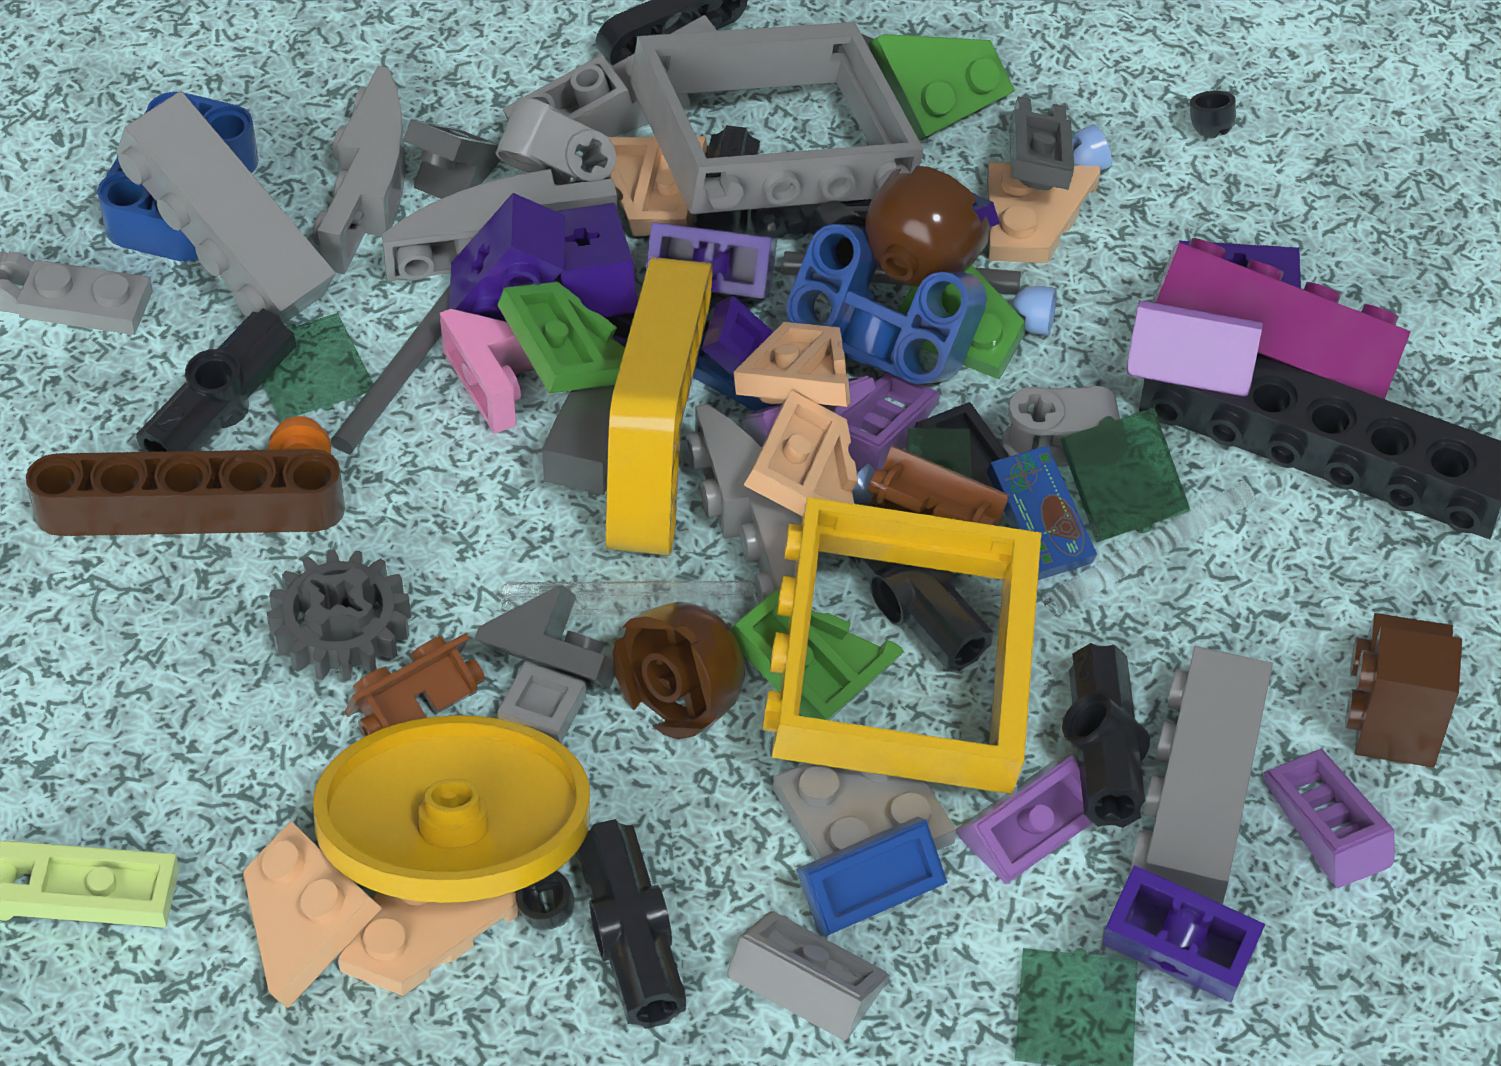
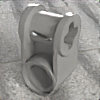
M526 97L517 98L495 153L503 162L530 173L551 169L553 181L556 185L603 180L611 174L616 163L615 147L603 133L563 115L558 109L549 104ZM581 151L583 153L582 158L575 153ZM582 163L589 167V169L586 171L581 169Z
M1092 385L1081 388L1028 387L1014 393L1010 399L1008 416L1011 420V426L1007 427L1001 440V445L1009 456L1030 451L1033 439L1038 441L1037 448L1048 445L1057 467H1106L1118 461L1126 451L1116 396L1111 390L1103 386ZM1034 404L1031 416V414L1027 413L1029 405Z

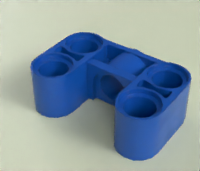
M167 92L155 97L148 104L145 113L178 92ZM184 93L246 168L253 173L257 168L259 160L251 114L245 108L238 105ZM117 155V159L106 177L100 182L97 190L107 238L113 244L175 261L198 259L196 247L181 230H174L164 221L159 213L157 201L142 184L137 185L126 176L119 164Z
M832 224L818 230L810 241L788 297L787 314L790 322L840 327L844 355L862 364L887 371L910 383H937L948 381L954 377L963 365L985 311L987 296L981 281L974 275L966 272L933 273L925 278L918 287L908 313L899 312L872 300L874 293L867 291L878 263L873 258L869 241L865 234V227L852 224ZM845 236L853 244L854 250L853 259L846 267L840 264L836 255L837 245ZM950 283L957 286L962 299L960 308L952 316L946 312L942 304L943 291ZM822 292L827 295L831 303L830 316L824 323L819 321L814 310L815 300ZM926 340L931 341L938 351V362L931 372L922 366L919 358L920 348Z

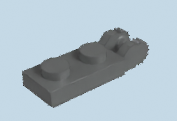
M1018 96L1009 129L1011 178L1018 179L1024 185L1037 190H1050L1053 187L1069 190L1074 172L1071 120H1067L1066 106L1053 104L1047 115L1032 112L1031 99Z

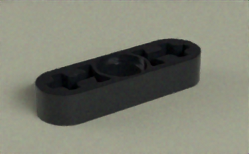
M649 0L608 19L597 33L596 47L613 66L635 53L637 36L671 34L703 15L718 30L736 22L745 11L748 0ZM682 12L673 25L663 30L664 25L671 17Z

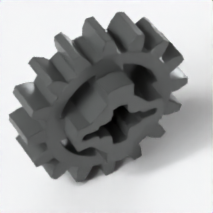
M329 550L326 563L317 565L313 559L306 557L302 559L304 573L298 575L294 572L285 571L282 574L284 590H271L269 597L272 610L267 612L270 636H274L276 652L279 656L290 654L292 668L297 672L306 668L310 663L313 664L316 679L323 680L328 675L330 669H339L344 681L351 680L353 674L352 667L362 665L366 671L371 673L377 670L376 656L380 654L386 658L394 659L398 655L396 640H407L409 637L408 619L411 618L409 595L404 593L402 577L400 574L387 576L386 562L381 558L373 562L369 567L363 564L362 551H355L347 562L339 561L336 551ZM376 602L382 608L379 618L374 616L373 605ZM300 611L304 613L305 625L302 628L297 623Z

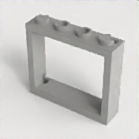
M855 22L637 36L630 83L690 214L817 204L830 201L873 199L892 171L901 168L900 174L912 173L916 166H920L924 149ZM834 44H842V46H839L838 53H832ZM659 56H666L665 65H662ZM837 83L870 146L706 158L676 94ZM721 172L720 177L706 178V173Z

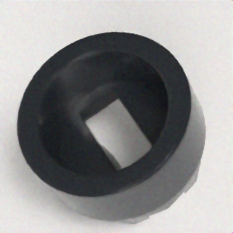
M1218 90L1205 91L1193 96L1190 99V118L1195 130L1201 136L1210 139L1216 138L1219 132L1221 135L1227 134L1232 129L1236 119L1235 96L1229 92Z
M558 871L528 887L516 891V903L524 919L540 930L561 927L565 925L573 914L574 893L566 877ZM553 889L555 908L546 912L541 892Z

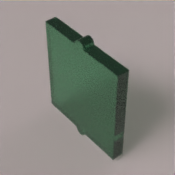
M338 313L297 326L294 323L287 324L286 327L294 333L296 347L262 383L279 422L321 408L325 411H330L336 403L366 394L373 385Z
M1154 408L1114 420L1111 416H1106L1099 421L1098 426L1059 439L1096 543L1134 530L1140 534L1147 533L1152 529V524L1191 511Z
M1023 948L1014 1061L1056 1066H1133L1138 960L1087 955L1086 950L1082 948L1076 949L1074 953Z

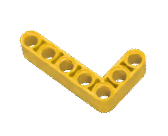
M650 258L611 401L608 439L606 549L671 555L677 513L680 428L710 306L713 276L712 263Z

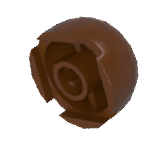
M916 166L912 173L900 174L901 168L892 171L873 197L866 211L865 234L875 261L890 277L913 287H919L922 281L933 273L966 272L989 241L990 225L987 217L985 216L980 223L978 215L972 209L973 204L977 200L967 187L952 176L928 166Z
M677 601L646 610L625 623L623 626L626 628L625 634L622 638L615 641L612 652L615 676L625 700L633 710L643 702L665 720L652 725L660 733L675 739L696 736L713 726L736 704L745 678L744 657L736 636L724 620L707 607ZM684 697L686 706L683 707L675 701Z

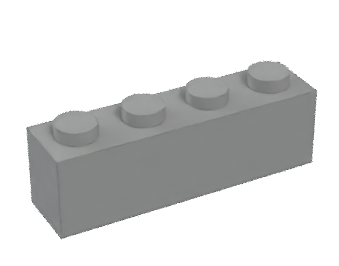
M179 91L124 127L116 151L123 172L133 183L137 185L142 184L157 201L159 213L164 221L174 230H181L196 247L197 257L203 267L213 276H220L235 293V301L246 317L252 312H259L264 308L279 316L285 324L325 295L336 272L182 91Z
M1194 646L1189 671L1175 670L1167 707L1180 710L1177 724L1166 721L1163 723L1155 760L1168 763L1165 778L1156 775L1151 776L1143 814L1156 817L1153 833L1139 830L1131 870L1136 865L1223 905L1273 666L1272 662Z

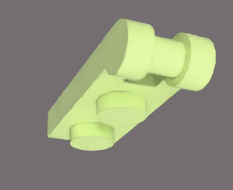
M0 841V920L7 921L13 916L166 928L179 873L177 856L171 853ZM24 874L31 875L29 884L15 883Z

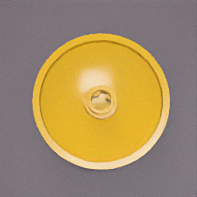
M455 715L416 719L395 724L363 737L339 753L329 763L321 774L314 791L315 833L322 852L331 864L351 880L371 890L397 898L421 902L451 903L482 900L528 887L546 878L569 861L583 843L589 829L590 785L583 766L574 754L554 738L531 727L483 716Z

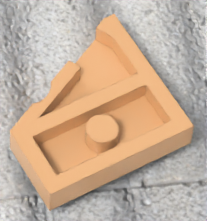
M696 136L707 157L708 145L706 137ZM608 137L614 145L616 152L615 167L608 178H613L617 199L632 235L650 236L652 222L692 227L695 214H690L656 138Z
M989 162L987 196L988 200L994 203L1000 224L991 227L989 230V261L1048 263L1059 246L1060 236L1070 230L1079 216L1080 206L1090 192L1094 193L1098 188L1100 166L1074 165L1069 190L1056 187L1050 190H1037L1024 185L1018 179L1011 178L1010 163Z
M783 322L734 371L736 395L759 397L762 402L768 404H782L790 390H793L817 404L847 407L850 404L848 375H846L840 327Z
M790 390L744 486L802 517L807 497L855 504L852 491L858 483L855 461L851 458L848 451L851 439L847 419Z
M292 821L243 870L268 990L275 999L288 1008L374 918L382 907L355 881L335 868L325 857L321 848Z
M377 892L373 900L382 909L344 948L338 958L340 972L404 996L427 980L431 972L438 965L453 962L473 948V939L502 919L509 923L520 913L516 903V893L512 892L476 901L436 903L407 900Z

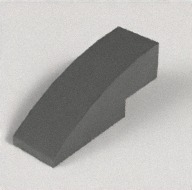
M615 385L570 391L542 448L544 482L601 495L605 494L608 473L609 418Z

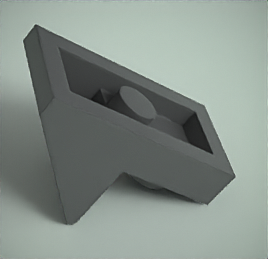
M411 119L403 140L406 143L423 149L420 156L422 162L414 182V188L440 199L482 184L501 161L495 154L499 144L459 128Z
M563 585L552 588L479 626L475 636L477 641L491 649L610 689L615 677L614 661L601 654L604 643L573 631H567L564 641L561 640L576 595Z

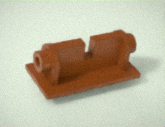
M894 445L889 450L883 469L875 471L868 487V493L873 494L870 504L879 508L995 526L999 525L1010 496Z
M465 633L448 643L443 636H438L414 650L409 655L412 663L391 674L387 666L369 673L353 685L356 693L352 695L344 712L345 715L350 717L362 710L365 717L360 719L358 724L365 737L395 724L427 718L415 699L422 694L426 697L435 714L442 712L468 696L476 694L477 685L485 681L484 673L475 659L471 658L464 662L460 655L469 640V636Z

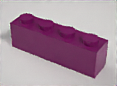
M1192 238L1189 246L1179 242L1173 247L1152 303L1261 322L1263 327L1257 354L1385 399L1411 333L1407 329L1396 326L1399 316L1369 304H1364L1361 312L1339 304L1340 293L1316 283L1306 282L1304 290L1281 281L1284 274L1283 271L1259 261L1249 260L1246 268L1224 259L1226 254L1224 248L1202 239Z

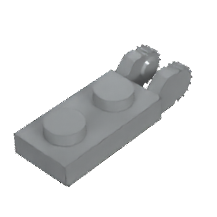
M4 250L0 252V311L19 314V318L135 335L153 292L150 277L35 260L33 263L21 253L11 251L6 253ZM16 285H22V290L18 288Z

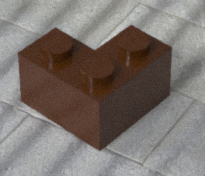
M1374 613L1368 637L1355 638L1350 675L1357 676L1356 690L1351 689L1345 720V728L1357 730L1355 755L1435 768L1459 694L1462 638L1453 637V625Z

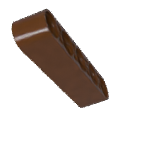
M316 449L56 453L37 459L28 468L26 474V484L36 523L41 530L50 535L57 536L317 532L335 526L343 518L345 512L339 462L328 452Z

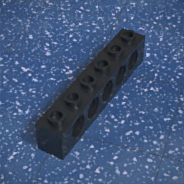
M1259 354L1256 357L1251 387L1247 396H1237L1144 378L1139 412L1152 416L1165 425H1177L1211 438L1220 445L1234 446L1267 458L1280 467L1294 468L1325 479L1338 488L1352 489L1385 501L1398 510L1412 511L1440 521L1461 533H1473L1491 540L1501 517V440Z

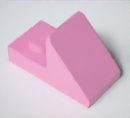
M454 309L440 312L443 352L490 429L496 434L516 426L515 401L521 399V390L515 375L532 369L533 366L509 324L505 321Z

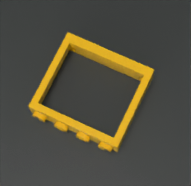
M807 497L801 525L789 523L784 551V559L795 560L796 563L794 577L782 576L777 606V615L788 616L789 619L787 634L775 632L771 654L770 672L782 674L780 692L768 690L762 730L774 732L771 758L1012 794L1025 758L1041 532ZM819 551L1003 580L989 745L799 716Z

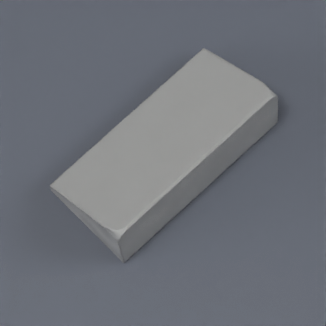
M770 911L740 935L728 969V978L843 1041L852 1035L890 977L881 968L774 911Z

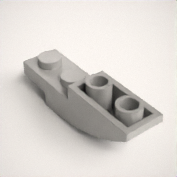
M703 15L671 34L717 30L709 19ZM635 53L613 66H610L601 54L525 96L526 98L536 99L558 109L563 115L593 130L599 131L607 137H615L649 124L630 83ZM659 56L662 65H665L666 56ZM688 93L676 94L683 109L691 106ZM516 102L503 108V112L508 120Z
M377 66L368 86L359 88L354 101L353 114L347 126L341 125L336 132L333 143V157L339 160L341 172L336 180L334 199L327 211H320L313 229V242L320 247V255L336 273L344 275L365 233L382 237V233L393 226L403 195L406 167L402 115L397 88L387 67Z
M551 169L486 182L433 202L405 217L382 233L387 282L403 279L420 280L428 276L450 274L451 262L512 193H516L554 211L615 203L617 209V194L613 178L554 186Z
M709 404L695 406V432L686 434V445L692 469L703 468L706 480L700 481L703 508L707 518L717 516L724 539L740 536L746 562L757 561L760 573L755 574V589L758 603H761L776 589L780 591L783 575L794 577L796 561L784 559L789 523L801 525L803 517L744 486L761 447L731 419Z

